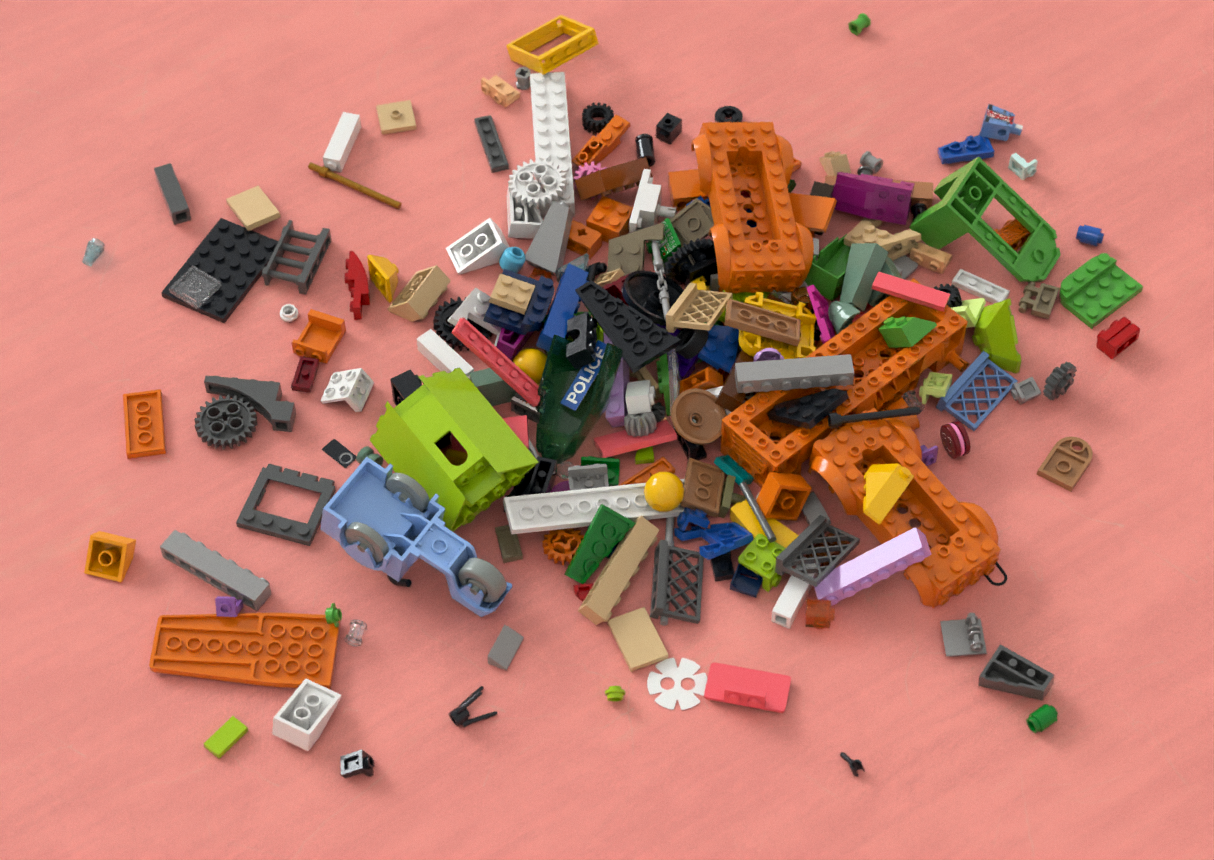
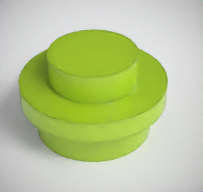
M610 686L605 691L608 701H622L625 695V690L621 689L620 686Z

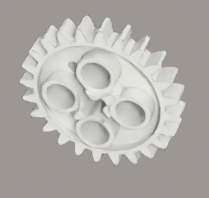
M537 158L536 162L530 159L529 164L523 162V166L517 165V170H512L513 175H509L508 186L512 198H516L517 203L521 201L522 206L528 203L529 208L533 204H535L536 208L539 207V204L545 207L547 202L552 205V200L558 201V196L562 197L563 191H566L567 180L563 168H559V164L553 165V161L547 163L546 159L543 162H540L539 158Z

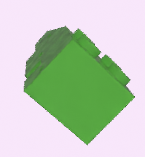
M837 237L819 252L817 261V256H813L810 271L805 279L808 286L814 285L822 296L831 301L842 292L850 247L844 245V237L839 241Z

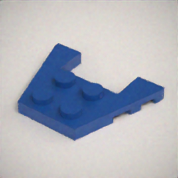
M713 325L711 330L708 331L707 342L697 357L714 368H721L729 373L736 359L739 329Z
M736 522L711 524L710 528L707 529L691 526V530L687 531L674 528V536L681 541L698 537L706 540L709 545L700 546L699 551L700 555L707 560L751 543L753 540V534Z

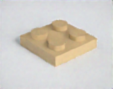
M500 274L489 303L525 315L535 285Z

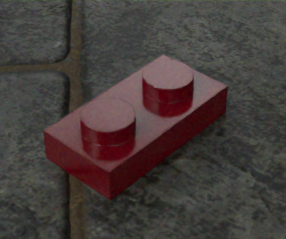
M300 357L291 385L293 391L311 392L320 364L319 359Z

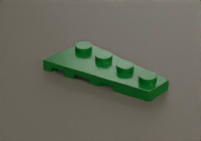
M601 504L564 575L580 584H584L600 566L601 561L612 552L613 547L625 537L626 532L636 523Z

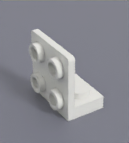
M362 368L334 372L324 390L321 402L325 404L345 400L355 412H360L364 407L374 381Z

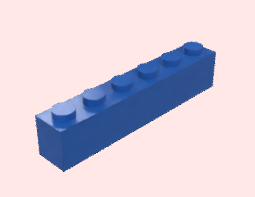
M568 263L538 338L537 347L554 355H557L560 349L563 350L568 341L565 337L568 338L569 336L567 333V322L569 319L576 317L574 314L578 312L581 305L578 303L581 302V299L576 294L575 289L588 282L586 279L589 272Z

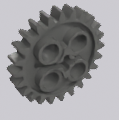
M227 394L226 399L219 395V400L212 398V403L206 401V407L200 406L201 412H196L197 418L194 420L198 437H201L203 443L207 441L208 446L214 444L215 449L219 445H222L223 450L226 448V445H229L231 449H233V444L240 446V441L246 443V437L252 438L251 432L256 431L257 416L254 407L250 406L249 401L245 402L243 397L238 400L237 395L233 399H230L229 394Z

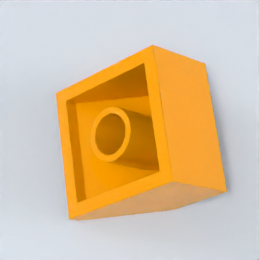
M102 531L90 535L84 573L122 582L133 560L136 540Z

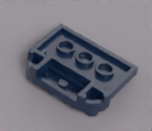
M504 269L503 275L535 285L525 315L490 303L483 321L522 335H526L527 332H539L554 295L553 280L541 276L538 281Z

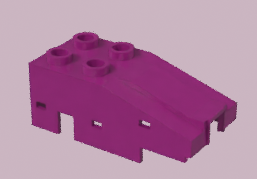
M838 172L832 198H835L837 201L834 209L869 219L906 225L910 214L915 183L905 181L895 183L893 179Z

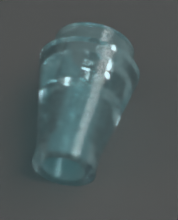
M96 238L88 241L82 262L87 266H92L95 260L103 253L105 244Z

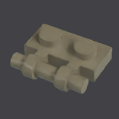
M1030 281L1024 288V296L1019 301L1020 307L1018 310L1021 313H1025L1026 309L1031 308V315L1049 319L1059 293V287L1041 283L1040 288L1035 287V282ZM1032 296H1036V299H1035V300L1030 299V298H1031Z

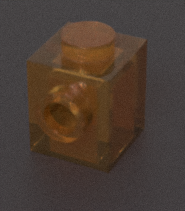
M807 599L805 627L817 629L830 628V621L834 620L835 608H831V600Z

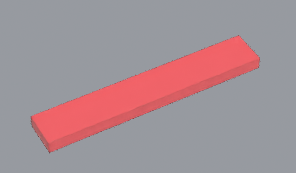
M464 317L459 319L451 333L531 406H537L545 391Z

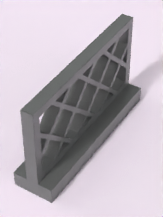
M819 515L776 557L775 573L782 576L786 572L817 587L860 543V539L828 524L827 518ZM828 531L835 536L825 537L824 534ZM847 540L851 542L850 544H841V541ZM837 541L838 544L835 546H828L827 542ZM817 543H823L824 547L814 548L813 545ZM840 551V554L831 556L830 552ZM826 552L827 556L823 557L816 556V553ZM804 554H812L813 558H803L802 556ZM829 562V565L820 567L819 563ZM815 563L816 567L811 568L805 567V564ZM801 565L802 569H794L792 566ZM818 573L819 576L815 579L808 576V574Z
M665 540L659 541L654 551L651 618L658 619L659 616L696 624L700 622L704 558L700 555V552L669 546L668 541ZM669 552L675 553L680 559L674 562L670 558ZM687 558H697L698 564L693 567ZM681 562L689 569L684 573L677 566ZM673 568L679 576L673 579L668 570ZM691 572L697 578V581L694 583L686 576ZM681 578L688 585L683 590L676 583ZM672 585L678 593L672 596L668 592L667 587ZM691 589L696 598L691 600L686 595V591ZM680 595L687 602L682 607L675 600ZM671 602L677 610L674 612L666 610V604ZM690 606L695 612V616L688 615L684 609Z

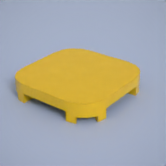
M756 292L755 295L745 298L744 303L801 320L798 346L739 329V345L745 353L754 357L757 352L765 348H774L781 353L784 359L806 358L815 351L814 324L817 319L816 315L812 314L805 307V303L799 301L798 305L795 306L763 298V292Z

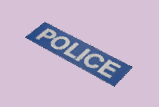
M599 340L596 342L597 353L595 362L580 369L562 399L561 404L575 411L577 410L614 347Z

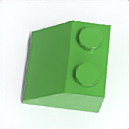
M890 317L884 321V325L879 328V331L889 348L912 347L934 329L937 324L936 322L916 317Z

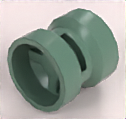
M369 446L362 448L356 457V461L360 464L366 457L380 466L383 463V457L379 454H374V450Z

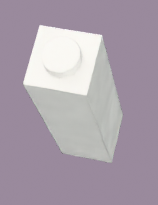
M347 112L342 113L323 156L324 166L330 168L331 171L342 172L361 129L360 115Z
M432 329L417 338L418 351L438 370L450 373L455 368H461L470 379V372H474V368Z
M815 563L805 564V567L811 568L816 567ZM797 565L795 569H802V566ZM811 573L808 576L817 578L818 573ZM791 575L772 610L771 622L790 629L813 585Z

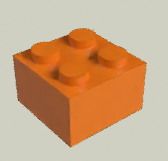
M602 197L586 220V226L597 230L602 234V241L609 243L610 239L628 234L633 207L607 197Z
M769 472L756 502L765 518L797 521L812 488L801 475Z

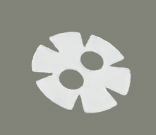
M669 658L655 665L662 674L651 671L648 676L647 687L650 695L662 692L655 699L656 703L671 710L674 709L677 700L681 710L689 709L700 703V700L693 693L704 696L708 678L706 673L693 675L700 669L696 662L682 658L679 667H677L675 658ZM665 677H670L674 680L675 685L672 689H663L660 685L661 680ZM684 678H692L695 681V687L691 690H685L681 687V681Z

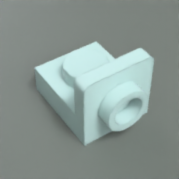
M1014 153L1010 156L1008 168L1020 179L1024 180L1036 173L1038 161L1034 159L1027 163L1024 158Z

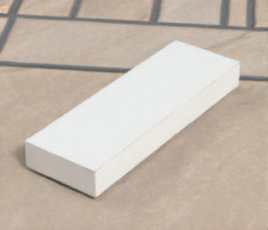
M962 269L958 271L951 284L979 298H984L992 304L1006 300L1010 293L1009 290Z

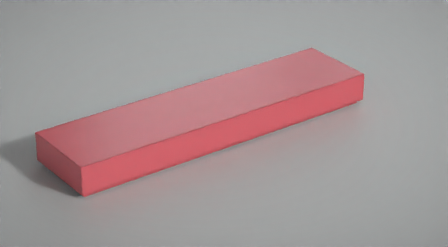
M879 271L872 284L873 290L943 312L950 298L949 293Z

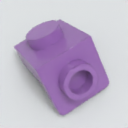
M217 596L215 598L217 616L237 617L243 608V600L236 599L235 597Z

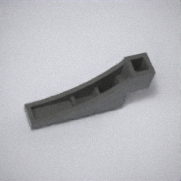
M205 376L204 383L207 393L222 396L229 394L230 398L237 395L238 400L243 397L245 402L249 401L250 406H253L257 412L272 424L274 431L292 432L296 417L295 404L289 401H281L282 390L279 382Z

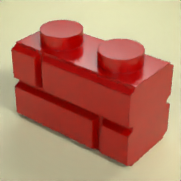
M1126 317L1121 318L1119 321L1114 320L1109 329L1099 332L1096 346L1100 351L1105 352V355L1109 358L1114 359L1138 340L1140 328L1134 323L1132 324Z

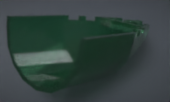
M558 335L553 336L538 388L540 406L537 407V412L540 413L536 430V448L543 458L557 460V465L573 458L607 409L623 355V350L613 344L607 343L599 373L575 411L561 404V401L581 368L575 370L566 358V344L573 341Z

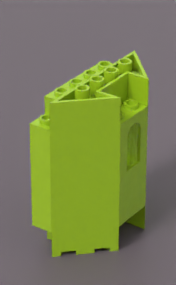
M455 368L450 373H446V371L436 372L431 377L418 376L423 385L395 408L387 401L385 405L387 410L384 415L380 416L376 425L378 430L370 438V442L386 462L393 465L395 473H403L416 480L427 492L429 500L435 494L439 495L438 504L445 508L443 516L445 527L452 532L461 525L464 526L472 522L476 515L488 509L496 499L503 497L512 486L519 484L524 474L539 463L461 368ZM448 432H451L467 451V460L462 465H452L435 444Z

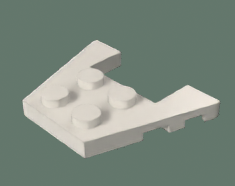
M477 288L471 291L448 319L449 323L456 326L462 317L466 320L469 318L497 336L495 346L502 329L483 321L490 304V296Z

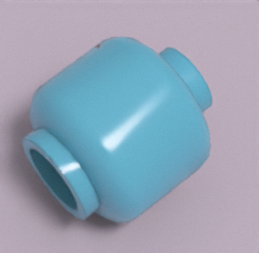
M508 247L500 257V267L503 270L506 269L518 273L526 261L525 254L518 247Z

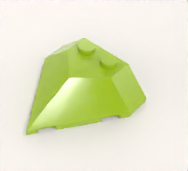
M1009 298L983 308L975 325L972 340L979 347L981 353L985 351L989 354L988 359L1001 369L1019 373L1021 355L1015 347V344H1018L1014 316L1011 315L1009 307L1012 305Z

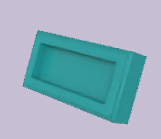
M729 455L716 457L713 462L727 475L735 476V482L738 485L742 482H746L748 485L754 480Z

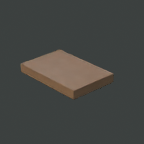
M689 458L683 485L684 498L680 506L692 510L699 509L707 515L717 518L720 510L725 472L717 466Z

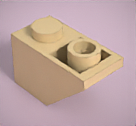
M831 151L824 153V157L819 158L827 176H837L838 172L851 174L847 154H840V151Z

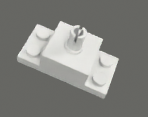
M644 169L629 221V233L657 225L659 216L672 218L676 215V207L661 206V185L653 184L654 178L651 177V170Z

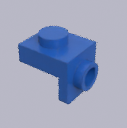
M685 507L684 511L678 515L677 525L682 531H685L689 522L707 529L710 521L706 516L707 514L702 510L696 509L694 511Z

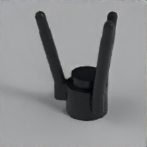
M480 686L457 708L449 712L451 720L457 727L462 724L465 728L469 724L497 715V712L494 711L468 720L470 713L467 707L482 695L483 686Z

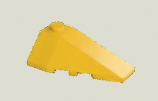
M872 464L864 474L866 496L863 499V512L879 525L914 476L911 472L900 464Z

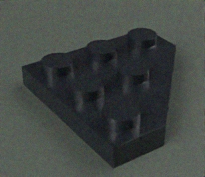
M832 388L779 403L767 414L769 420L812 429L828 413L835 410L849 397L847 391Z

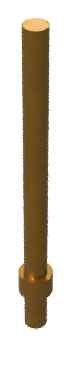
M312 162L308 165V169L319 173L321 177L335 180L396 209L401 208L402 203L332 172L330 168L321 167Z

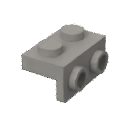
M607 464L568 467L569 489L580 490L609 487Z

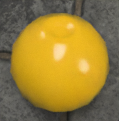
M526 348L513 358L514 364L535 383L541 384L549 376L550 362L542 351L535 348Z
M658 472L652 475L645 484V500L656 511H672L679 506L684 498L683 483L673 473Z

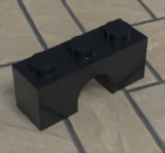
M588 312L573 317L567 322V333L573 339V342L566 344V358L575 370L596 360V329L598 324L595 318L591 317Z

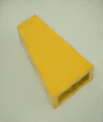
M747 500L741 503L738 502L730 508V520L752 533L753 539L758 534L765 535ZM766 518L776 536L775 542L787 548L799 536L776 519Z

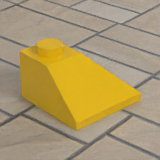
M368 255L370 280L390 303L393 300L398 284V268L387 258Z

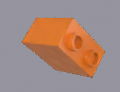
M698 169L668 172V188L673 208H677V211H681L686 207L687 203L700 196L704 200L709 198L700 191Z

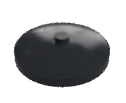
M635 271L630 273L624 280L621 289L626 303L651 319L653 323L666 326L662 304L659 299L661 291L657 287L658 274L651 271ZM663 276V279L667 282V292L669 293V305L671 308L684 289L671 279Z

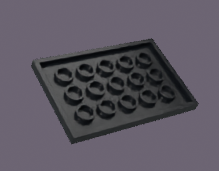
M220 218L161 292L162 297L225 323L261 277L264 266H267L278 241L252 230L248 231L245 227Z

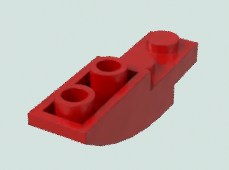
M349 251V259H346L345 263L348 273H345L344 280L345 284H348L351 298H353V301H350V312H353L354 320H362L363 305H370L368 279L358 256L353 251Z

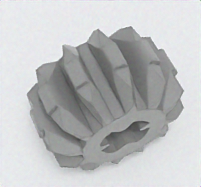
M652 411L627 414L624 418V427L630 436H647L657 429V421Z

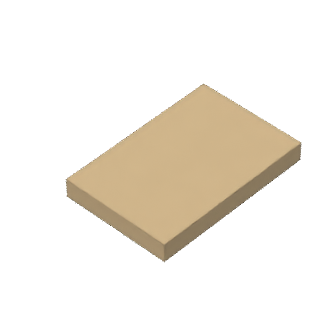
M259 186L226 199L228 206L248 231L281 217L280 212Z
M645 607L607 620V624L631 672L668 659V653Z

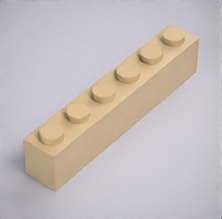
M639 516L633 521L636 524L626 532L625 537L619 542L578 609V612L595 625L603 621L606 622L611 617V609L620 602V594L629 587L631 576L633 577L638 572L640 561L642 562L649 553L647 552L648 548L653 546L657 540L656 535L659 529L643 516Z

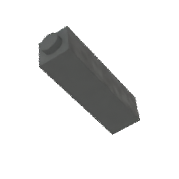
M171 163L154 168L157 183L173 224L176 225L191 220L189 207Z

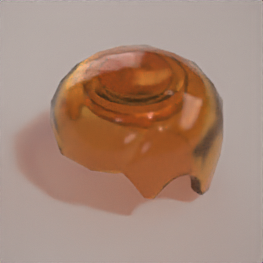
M806 286L796 287L793 292L791 291L792 305L797 306L800 301L806 304L805 307L809 311L813 310Z

